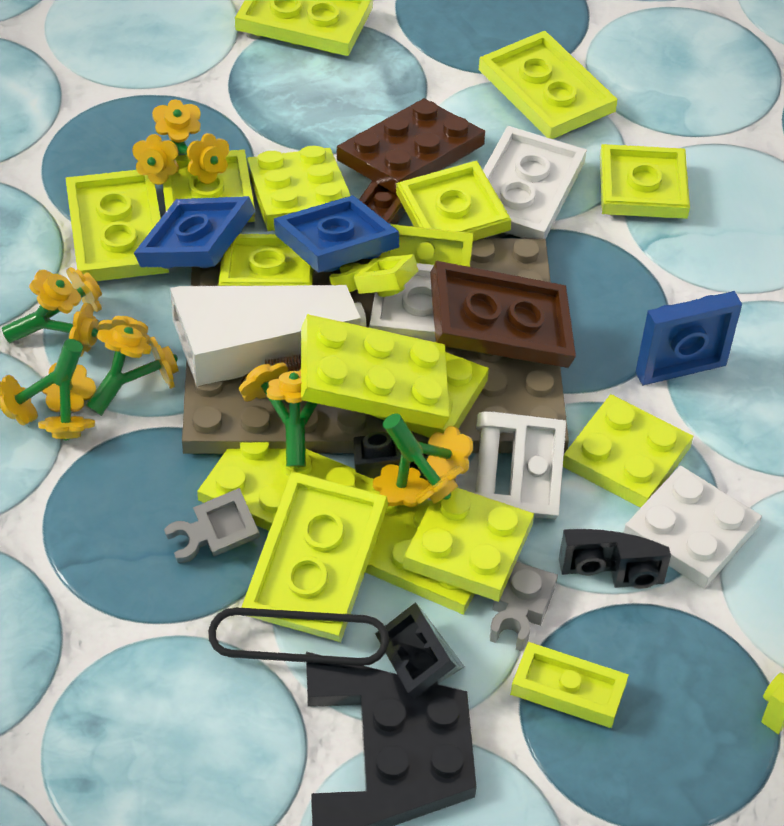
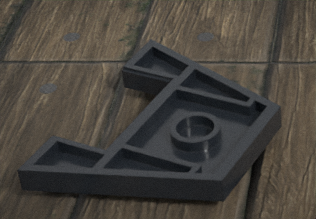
M306 652L307 655H318V654ZM306 662L308 707L361 705L365 791L311 793L312 826H395L475 798L477 786L467 691L437 684L413 699L408 694L398 674L367 666Z

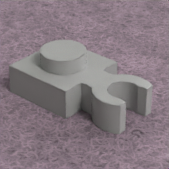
M240 488L193 507L198 521L191 524L186 521H176L164 529L168 540L178 535H185L189 538V544L184 549L174 552L178 563L191 561L199 553L200 547L207 544L215 557L260 537Z
M516 562L499 602H493V610L499 613L494 616L491 622L490 641L496 643L499 634L503 630L510 629L518 634L516 650L522 651L527 646L529 640V622L540 626L543 622L556 587L558 575Z

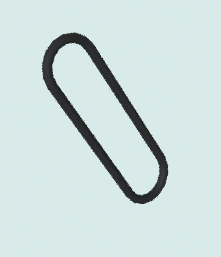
M236 607L228 608L218 613L211 621L208 630L209 642L213 649L220 655L231 658L364 666L379 661L386 653L389 645V634L384 624L378 619L367 615ZM234 615L367 623L378 629L381 634V645L375 654L365 658L231 650L219 644L216 638V630L223 619Z

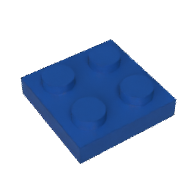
M354 195L274 218L275 235L318 273L322 271H335L342 265L361 259L377 258L381 253L399 248V231Z
M249 196L176 199L139 245L134 255L140 267H162L169 269L173 267L209 268L216 266L255 213V208Z
M735 291L718 295H707L700 299L674 305H663L657 309L648 310L635 371L642 386L727 365L742 308V302Z

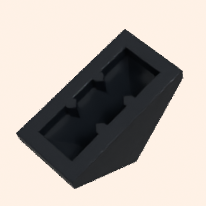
M416 602L385 625L389 634V645L386 655L408 694L413 699L465 667ZM378 631L375 635L381 644V634Z

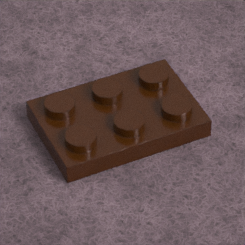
M423 98L337 145V161L396 194V183L440 171L485 144V130L468 122L465 118L445 110L436 103Z
M441 261L435 262L430 272L435 339L437 343L457 349L565 368L570 367L576 357L566 285Z

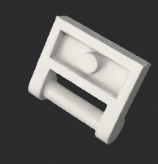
M479 412L477 414L476 429L481 431L475 494L534 513V517L556 520L559 516L566 420L499 412ZM503 432L514 434L509 495L495 494L500 433Z

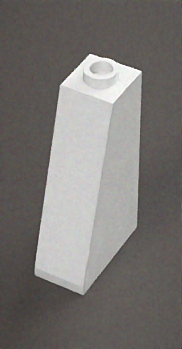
M347 285L178 286L170 288L173 322L196 386L243 377L254 368L265 364V359L267 364L268 359H270L271 364V358H273L274 362V358H276V361L278 357L279 360L281 357L284 360L285 356L286 363L287 356L289 361L290 355L292 360L293 355H295V359L296 355L299 358V354H301V327L307 314L364 327L367 325L363 306L360 302L354 303Z

